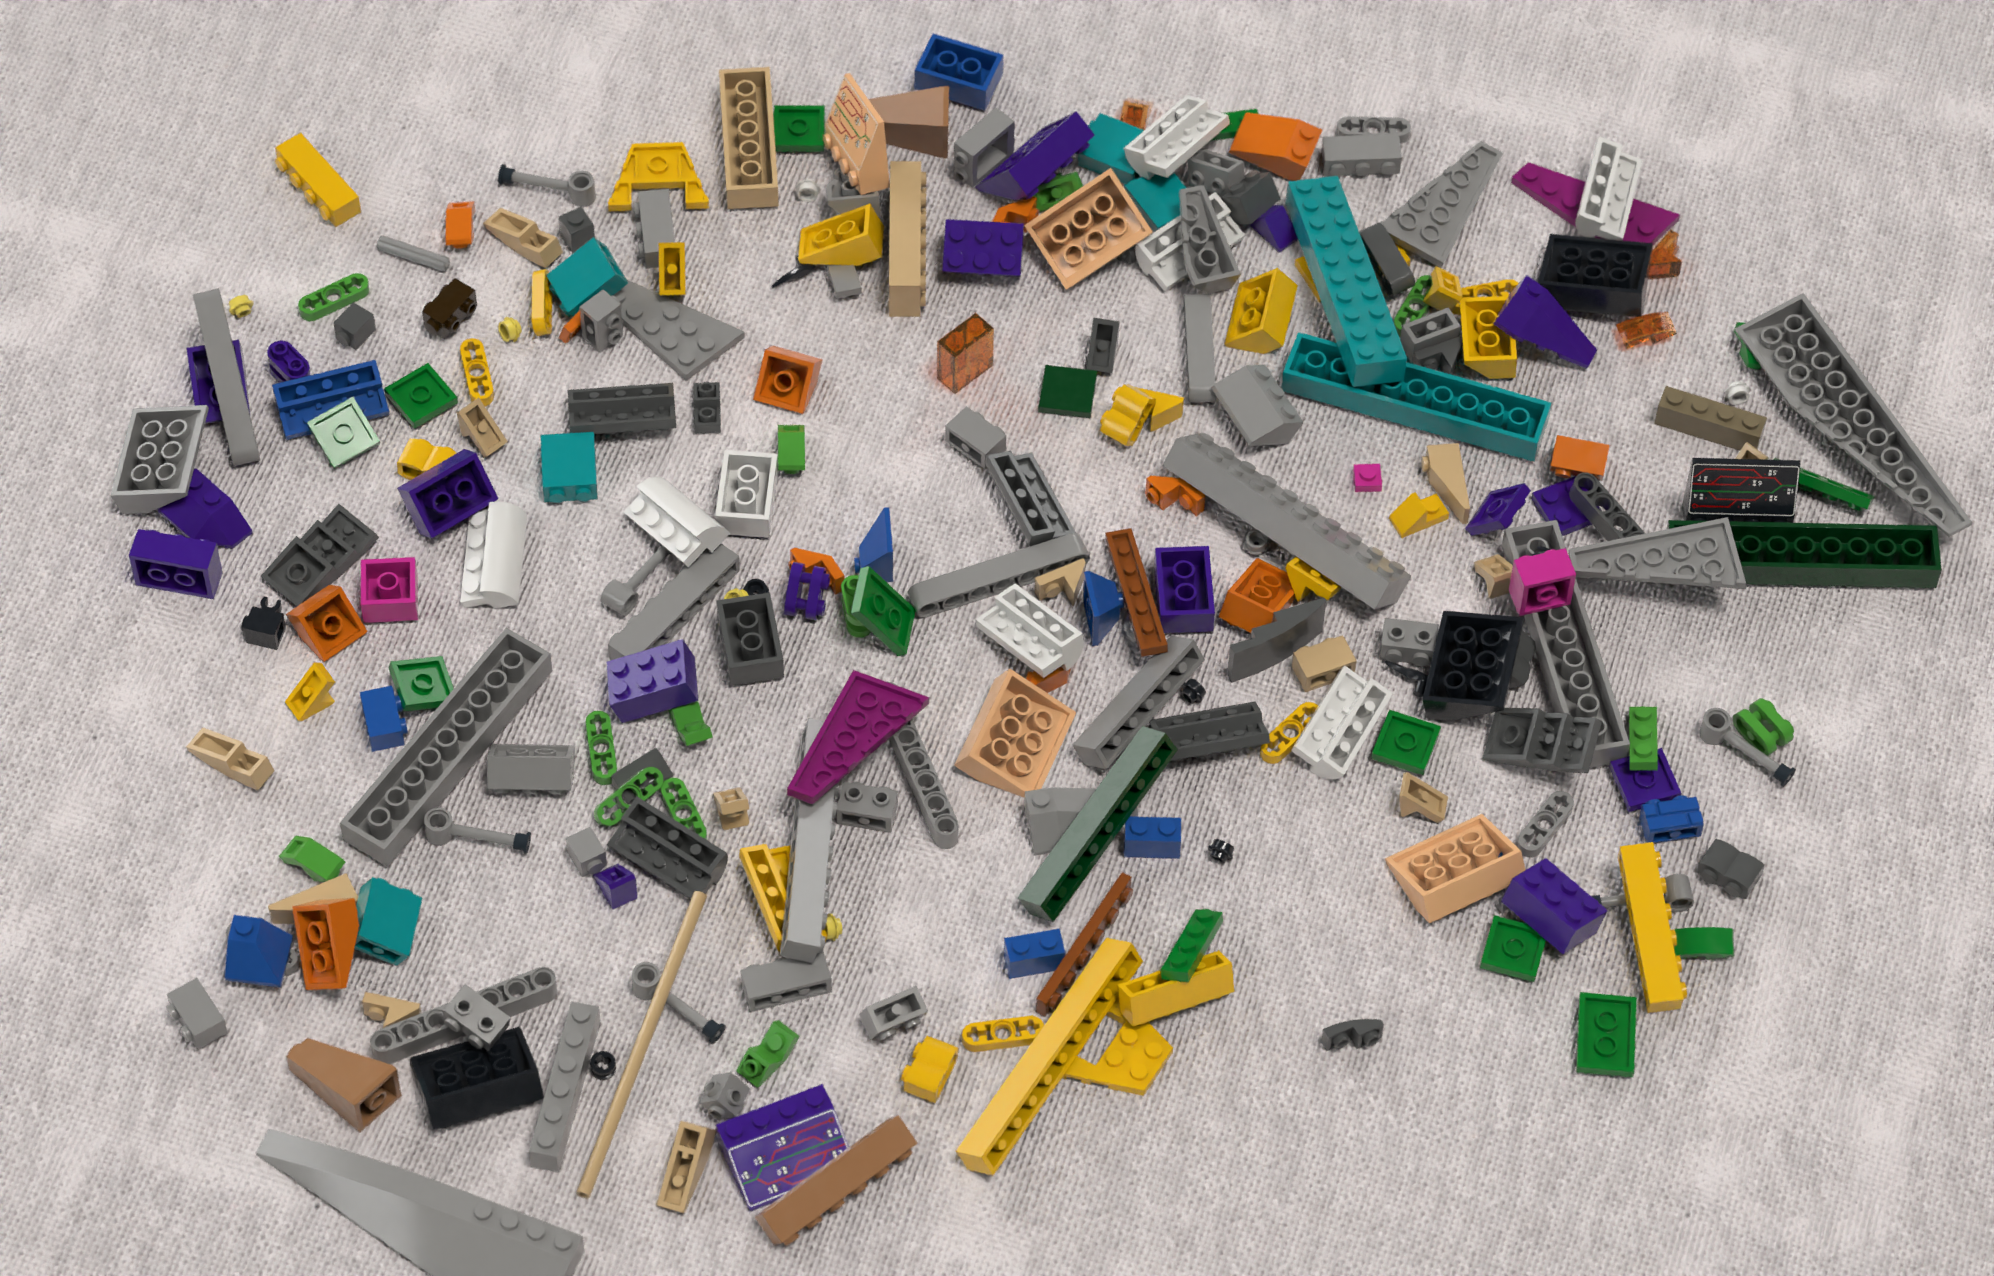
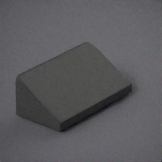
M654 748L612 774V786L617 790L640 770L647 767L659 769L663 774V782L673 777V773L659 750ZM645 774L647 779L637 786L640 789L650 784L654 786L653 780L655 776L653 774L649 776ZM625 789L622 793V798L627 804H630L636 798L635 793L631 789Z

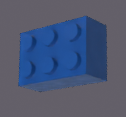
M933 33L915 68V90L949 86V100L986 111L1003 76L1004 54Z

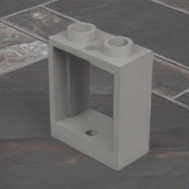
M994 108L954 142V175L960 182H965L971 188L975 187L1014 153L1015 121L998 108Z

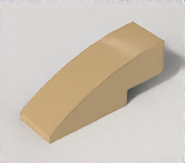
M501 207L483 223L487 230L508 247L544 268H547L563 253L557 237L539 230L535 221Z
M203 727L186 746L189 752L206 764L255 790H259L275 771L267 756L246 749L243 742Z

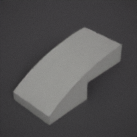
M825 265L836 298L862 294V287L854 265Z

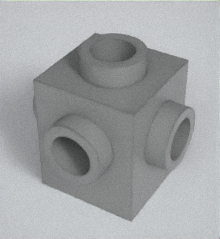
M732 1072L715 1074L705 1086L700 1104L715 1119L722 1120L737 1117L743 1109V1103L750 1088Z

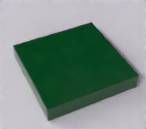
M1045 365L1038 412L1091 418L1097 371Z

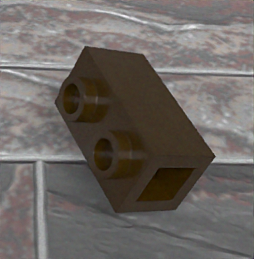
M456 278L448 285H444L439 295L432 302H428L423 308L422 315L425 329L430 334L438 335L444 340L451 332L454 333L459 328L461 322L476 310L477 299L475 289Z

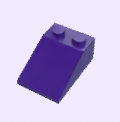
M233 340V347L250 413L243 349L239 340ZM205 345L188 347L186 349L195 406H208L205 424L223 421Z

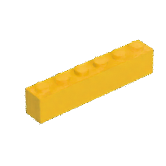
M1653 842L1620 846L1618 862L1647 1013L1681 1009L1683 1000L1687 999V989L1685 982H1680L1679 972H1682L1681 958L1679 955L1675 956L1674 946H1677L1675 930H1670L1668 921L1672 919L1670 904L1665 903L1663 894L1667 893L1665 878L1660 877L1658 868L1662 867L1660 852H1655Z

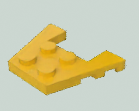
M683 142L632 143L623 164L621 176L614 186L612 198L608 201V210L632 211V189L685 188L686 209H709V199L704 193L702 183L696 175L694 165Z
M1118 997L1106 1016L1123 1024V1026L1098 1063L1093 1065L1077 1056L1061 1079H1067V1077L1081 1080L1080 1083L1091 1085L1093 1082L1107 1085L1108 1089L1144 1096L1173 1054V1047L1149 1022L1143 1025L1132 1026L1120 1013Z

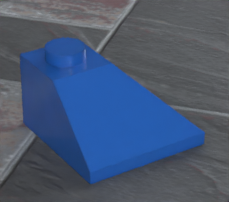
M889 507L883 508L860 544L859 557L854 558L855 574H859L860 568L870 566L886 582H893V546Z
M1085 571L1083 606L1092 646H1098L1118 622L1120 608H1124V599L1122 592H1117L1114 581L1091 571Z
M234 915L227 940L225 981L281 988L293 942V935L262 918Z

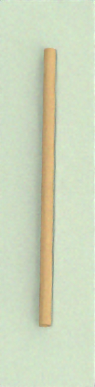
M694 891L576 1191V1194L582 1198H590L707 899V895L703 892Z

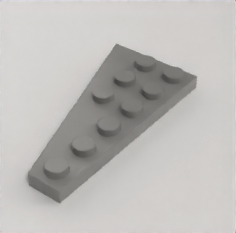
M1480 141L1466 152L1460 160L1445 169L1439 177L1434 178L1413 195L1407 203L1399 209L1397 208L1386 220L1380 223L1384 225L1394 243L1442 268L1503 152Z
M627 280L628 284L614 295L622 305L623 325L685 381L689 380L745 338L744 331L668 297L659 295V293Z
M1728 517L1568 549L1569 558L1576 572V577L1746 589V581Z

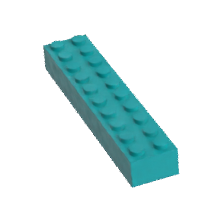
M1338 176L1288 181L1285 205L1352 386L1358 387L1404 381L1407 356Z
M1300 332L1297 334L1285 365L1281 386L1283 391L1533 462H1535L1549 421L1552 404L1548 401L1408 362L1406 364L1404 381L1353 387L1337 343Z

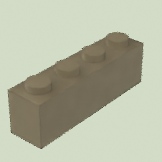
M1665 386L1658 404L1654 424L1740 451L1746 442L1758 449L1763 437L1767 417Z

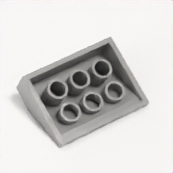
M207 405L133 408L111 492V497L122 514L149 513L187 496L209 409Z

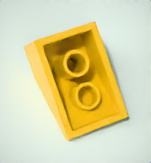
M867 204L801 229L798 261L800 264L854 266L874 262L882 257L884 225L872 205Z

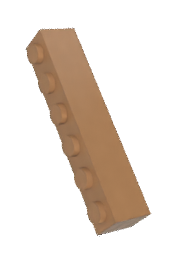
M899 1115L890 1117L754 1217L773 1245L784 1243L787 1246L800 1236L798 1231L806 1226L810 1229L822 1220L820 1216L828 1209L830 1212H833L845 1204L843 1198L848 1194L852 1193L855 1196L868 1186L866 1181L874 1176L878 1179L890 1170L888 1166L895 1160L901 1162L913 1153L911 1148L918 1143Z

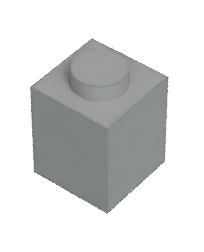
M591 826L566 837L567 853L581 877L596 874L607 866L606 851Z

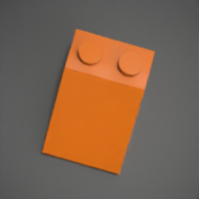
M1246 112L1228 153L1290 181L1301 180L1322 129L1300 119Z
M1256 558L1228 590L1218 617L1225 620L1228 624L1238 626L1250 633L1252 628L1272 623L1273 612L1289 608L1296 598L1287 572Z
M355 898L316 900L292 906L306 990L347 988L359 929Z

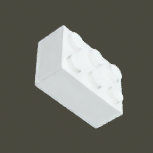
M724 450L715 520L730 532L729 535L770 538L778 477V454Z

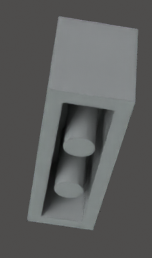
M1399 134L1322 137L1321 159L1323 176L1400 174L1402 156Z
M669 189L639 191V202H634L635 218L640 217L641 221L636 223L637 238L643 239V243H638L640 259L645 258L646 269L659 267V243L675 242Z
M824 952L817 953L813 963L782 957L771 963L753 964L746 969L740 970L741 985L749 1012L832 992V978Z

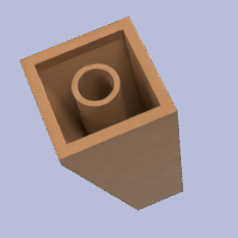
M949 86L868 99L884 121L886 144L940 158H948Z
M306 1038L301 1044L294 1045L286 1056L289 1070L359 1133L402 1096L397 1068L391 1064Z

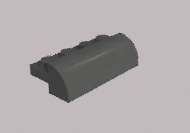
M673 383L568 390L570 433L594 432V434L604 433L610 435L616 432L630 431L638 433L643 430L666 431L676 428Z
M1010 450L987 455L986 467L1029 546L1076 533L1032 452L1014 456Z
M1256 701L1152 719L1149 722V728L1166 733L1178 749L1169 763L1179 762L1181 759L1189 757L1203 758L1208 754L1217 752L1231 753L1239 748H1258L1262 744L1270 743L1269 732L1263 724L1262 712Z
M636 796L621 817L622 824L607 843L608 848L690 900L694 891L706 894L712 884L717 885L728 862V855L724 850Z

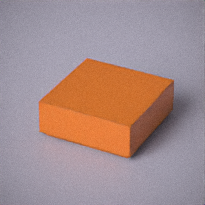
M580 311L563 327L559 338L564 343H568L582 329Z

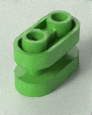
M851 575L846 577L841 584L842 609L849 634L857 638H863L871 634V631L851 614L859 575Z
M1759 698L1751 703L1749 710L1742 709L1733 715L1732 719L1737 731L1749 744L1767 756L1777 750V745L1783 747L1794 738L1792 724L1780 716L1770 701Z

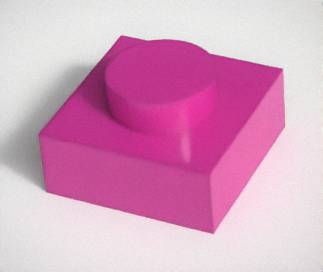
M1380 464L1353 465L1355 492L1382 491Z

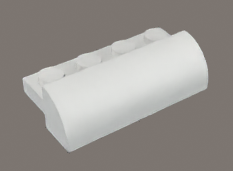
M1186 95L1124 148L1126 158L1131 167L1148 180L1155 174L1168 177L1230 124L1229 116L1209 110L1206 100Z
M1600 136L1595 143L1575 224L1577 230L1584 237L1594 238L1597 235L1605 239L1623 240L1643 160L1621 152L1623 145Z
M1214 192L1209 196V199L1231 248L1242 241L1245 234L1229 216L1231 210ZM1181 215L1137 243L1135 247L1136 258L1142 271L1147 277L1152 275L1165 292L1189 276L1184 266Z
M650 477L642 481L637 486L641 493L624 510V513L688 568L706 548L713 553L730 534L727 529L662 477Z
M489 502V509L478 511L469 516L460 603L465 608L489 603L494 609L519 604L527 514L520 507L507 502Z
M1016 583L995 596L996 606L975 619L976 625L981 631L1043 678L1059 667L1068 671L1077 662L1083 650V633Z
M1343 666L1291 751L1312 765L1309 769L1312 773L1327 779L1343 777L1393 693L1373 678L1366 681L1348 667Z

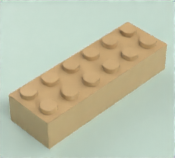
M770 67L719 70L727 209L779 206Z
M890 161L889 317H920V307H926V229H921L926 228V188H921L926 187V172H921V161Z

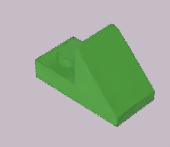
M1077 171L1063 176L1061 173H1057L1048 183L1043 184L1042 182L1037 186L1039 191L1033 197L1037 198L1036 207L1039 209V212L1050 209L1083 187Z

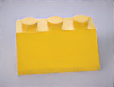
M1278 268L1239 283L1224 345L1229 348L1261 354L1283 347L1298 285Z
M1508 296L1463 297L1460 301L1464 364L1489 379L1516 378V340L1493 324Z

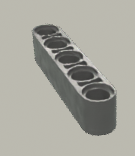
M1580 473L1576 476L1569 492L1570 499L1607 541L1646 534L1595 476L1590 473ZM1579 487H1584L1588 491H1582ZM1596 506L1603 507L1606 511H1601ZM1614 526L1621 527L1623 531L1617 530Z

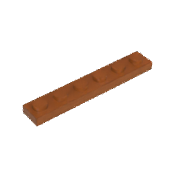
M1132 528L1106 532L1105 540L1141 657L1168 652V644Z
M1123 872L1120 874L1036 998V1012L1046 1017L1051 1009L1055 1010L1062 999V992L1065 988L1069 989L1073 985L1077 976L1076 971L1080 966L1084 967L1091 956V949L1094 945L1099 946L1104 938V930L1107 925L1114 924L1119 915L1118 909L1122 903L1127 904L1133 894L1131 876Z

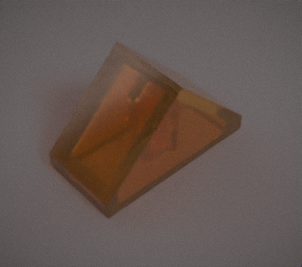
M1127 98L1123 103L1120 121L1146 130L1153 102Z

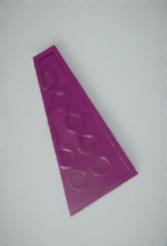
M1527 162L1512 176L1511 183L1576 228L1575 222L1585 181ZM1633 198L1622 241L1653 243L1654 245L1679 221L1680 214ZM1595 235V237H1594V238L1605 239V238H1602V237L1597 236V235Z
M853 670L787 788V795L814 804L929 704V697Z

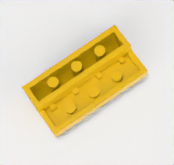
M767 844L740 848L739 858L776 949L780 952L791 847L789 845L768 849ZM824 929L821 932V936H825L826 942L828 936Z

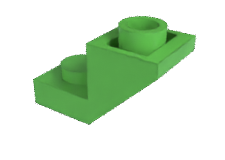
M778 425V470H783L784 473L797 474L799 470H805L804 425Z
M698 701L668 709L678 735L686 746L713 738L710 727L703 720Z
M296 835L279 855L285 864L301 866L314 881L326 882L336 878L340 873V869L346 863L341 857L312 838Z
M773 1021L761 1044L748 1048L736 1071L753 1085L760 1087L788 1059L800 1036L781 1021Z

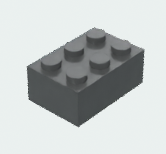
M770 592L716 600L717 620L730 686L784 678V660Z

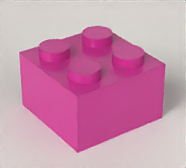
M1566 548L1559 550L1551 549L1533 556L1525 555L1513 561L1509 593L1519 616L1571 605L1576 572Z
M415 557L361 560V610L364 623L418 620V573Z

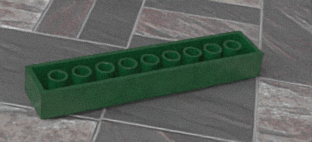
M1668 520L1667 529L1706 521ZM1729 521L1746 584L1937 588L1942 571L1938 528L1936 525Z

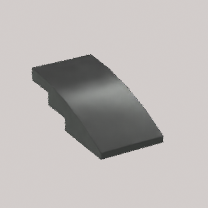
M338 504L322 523L317 520L301 539L296 536L265 570L261 577L297 607L343 575L375 543L379 536L342 505Z
M1325 598L1273 612L1272 623L1252 628L1251 639L1231 644L1227 673L1231 683L1258 674L1293 655V652L1306 646L1323 632L1326 608Z
M1504 708L1503 711H1498L1494 714L1483 759L1540 770L1589 773L1602 721L1597 718L1573 717L1568 713H1546L1539 708Z

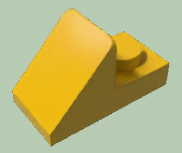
M1435 266L1431 273L1433 285L1424 298V303L1438 310L1448 307L1451 309L1463 298L1459 277Z
M1137 388L1156 399L1150 413L1152 415L1151 432L1182 417L1184 397Z
M1414 492L1389 515V520L1401 538L1449 519V512L1437 493L1420 500L1417 493Z
M1297 556L1287 563L1285 567L1298 602L1305 598L1311 590L1317 596L1326 600L1331 599L1341 590V586Z
M314 662L288 696L285 703L298 721H303L335 702L328 692L335 681L322 663Z

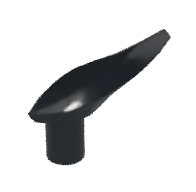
M797 256L798 266L772 284V289L781 284L804 277L816 266L813 264H800Z
M1385 661V664L1416 683L1413 694L1417 697H1423L1428 675L1412 668Z

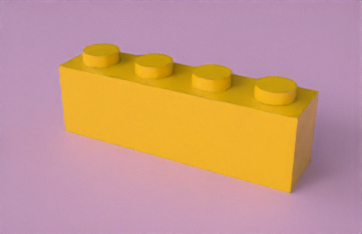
M301 132L275 147L277 156L275 163L279 170L289 175L292 184L296 188H301L307 201L318 207L324 220H330L337 227L361 213L359 196Z
M1219 950L1203 956L1189 982L1161 979V970L1118 984L1120 1013L1132 1026L1143 1025L1148 1021L1162 1016H1169L1174 1012L1192 1008L1200 1003L1219 999L1226 994L1235 992L1232 963Z

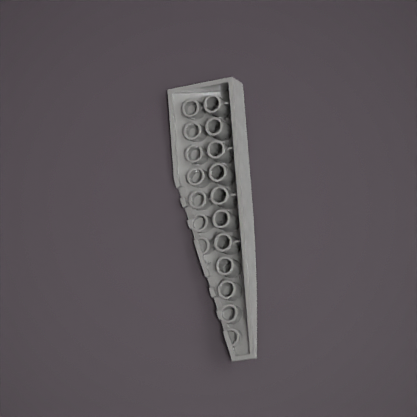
M1804 293L1735 328L1739 337L1746 344L1789 406L1932 524L1936 525L1948 537L1972 525V521Z
M269 1129L256 1152V1155L282 1174L296 1180L297 1184L302 1188L316 1194L322 1202L336 1208L342 1216L375 1239H380L389 1245L392 1251L398 1255H403L412 1262V1265L421 1271H426L431 1276H573L585 1252L582 1235L426 1176L341 1148Z

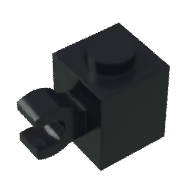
M264 596L260 602L261 608L252 606L249 616L246 615L243 618L241 630L245 634L246 643L277 650L286 630L284 614L281 613L282 604L281 600H277L275 606L267 607L268 598Z

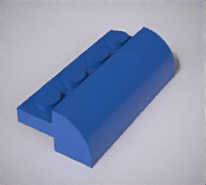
M376 360L272 385L278 415L286 440L312 434L307 426L308 421L351 397H354L367 420L389 415V408Z

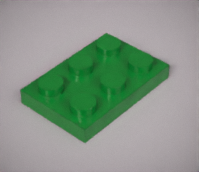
M870 566L860 568L851 614L897 656L907 654L915 608Z
M1580 992L1576 1055L1577 1073L1621 1077L1634 1076L1637 997Z

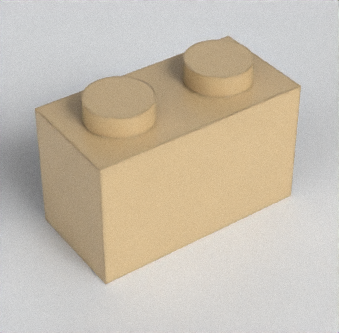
M1342 635L1336 638H1327L1321 643L1310 647H1301L1296 652H1293L1292 669L1304 691L1308 692L1331 684L1343 666L1355 672L1357 660Z

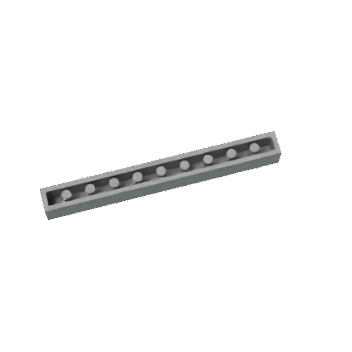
M808 718L801 735L799 766L824 721ZM840 781L814 804L795 798L780 956L813 963L817 953H822L824 949L825 936H821V932L825 929L827 914L823 913L824 907L826 908L829 900V891H826L825 888L829 884L832 871L831 868L827 867L828 862H831L834 849L833 846H830V840L833 839L836 825L832 823V818L836 815L838 803L834 801V796L838 793Z

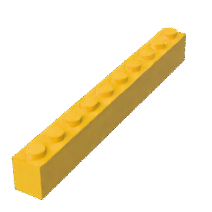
M1106 938L957 1148L956 1153L968 1170L992 1176L996 1173L1119 997L1118 984L1130 981L1143 963L1142 958L1131 942Z

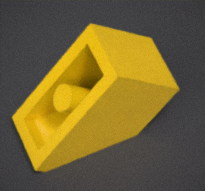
M685 242L659 243V295H686Z

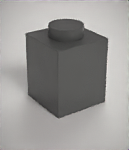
M582 207L558 217L560 236L572 253L595 237L594 224Z
M354 302L333 322L335 337L338 342L344 346L348 345L355 350L376 331L374 314Z

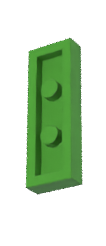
M1629 707L1630 770H1658L1657 707Z

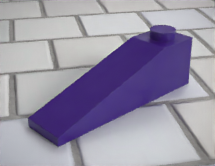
M1528 275L1510 292L1493 323L1513 339L1520 342L1524 340L1536 344L1537 349L1542 351L1547 348L1556 352L1559 358L1585 369L1589 367L1597 352L1595 346L1551 293Z

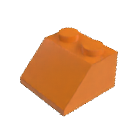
M774 345L765 349L753 400L803 414L817 385L823 359Z
M1557 435L1550 471L1555 472L1556 476L1562 478H1570L1571 475L1577 476L1580 473H1590L1598 480L1603 481L1610 445Z
M326 586L286 614L298 636L323 662L368 632L341 586Z

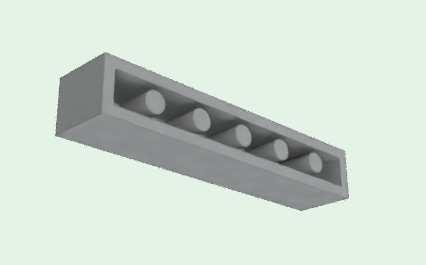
M720 544L713 553L706 548L689 568L684 565L680 573L673 580H669L655 598L647 601L644 609L637 616L634 615L629 619L626 627L620 633H615L610 638L608 643L609 659L614 660L667 644L740 571L739 555L723 544Z
M1171 635L1167 640L1168 652L1154 654L1072 744L1084 765L1107 769L1129 745L1139 729L1150 722L1203 663L1205 659L1194 639Z
M573 1001L570 1003L529 1148L532 1168L558 1173L560 1171L601 1024L599 1006Z

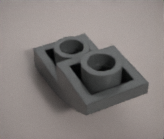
M720 382L693 383L694 433H721Z
M1358 1019L1334 1024L1323 1029L1321 1043L1326 1051L1333 1048L1340 1049L1351 1040L1357 1049L1365 1045L1372 1046L1382 1038L1384 1023L1379 1019Z

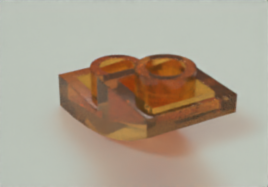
M1668 312L1650 313L1616 324L1626 349L1649 339L1655 344L1677 334Z

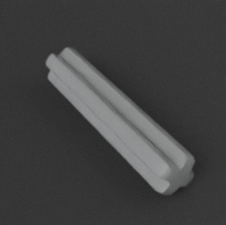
M384 235L380 236L377 241L378 250L443 272L447 271L450 265L449 257Z

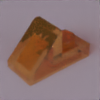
M1671 229L1652 251L1648 280L1678 277L1680 275L1682 260L1675 257L1679 250L1677 245L1679 234Z

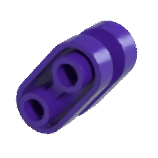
M276 341L268 347L267 355L270 362V371L279 383L310 376L311 372L308 361L289 342Z
M793 562L789 575L784 615L796 617L798 609L806 610L805 618L817 621L819 616L824 615L826 600H822L823 591L828 590L830 583V574L826 573V568L814 566L812 573L805 572V564ZM803 583L810 584L807 600L801 599Z

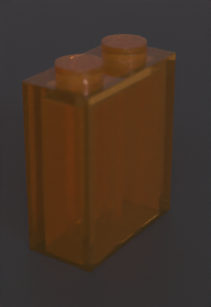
M977 313L937 341V379L954 394L993 366L994 328Z

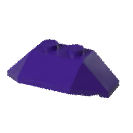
M197 468L193 470L187 496L158 508V512L187 538L207 539L217 543V546L233 549L253 533L232 499Z

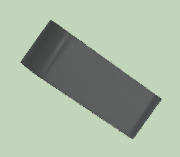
M1376 223L1359 231L1375 275L1387 295L1392 297L1414 287V275L1384 225Z

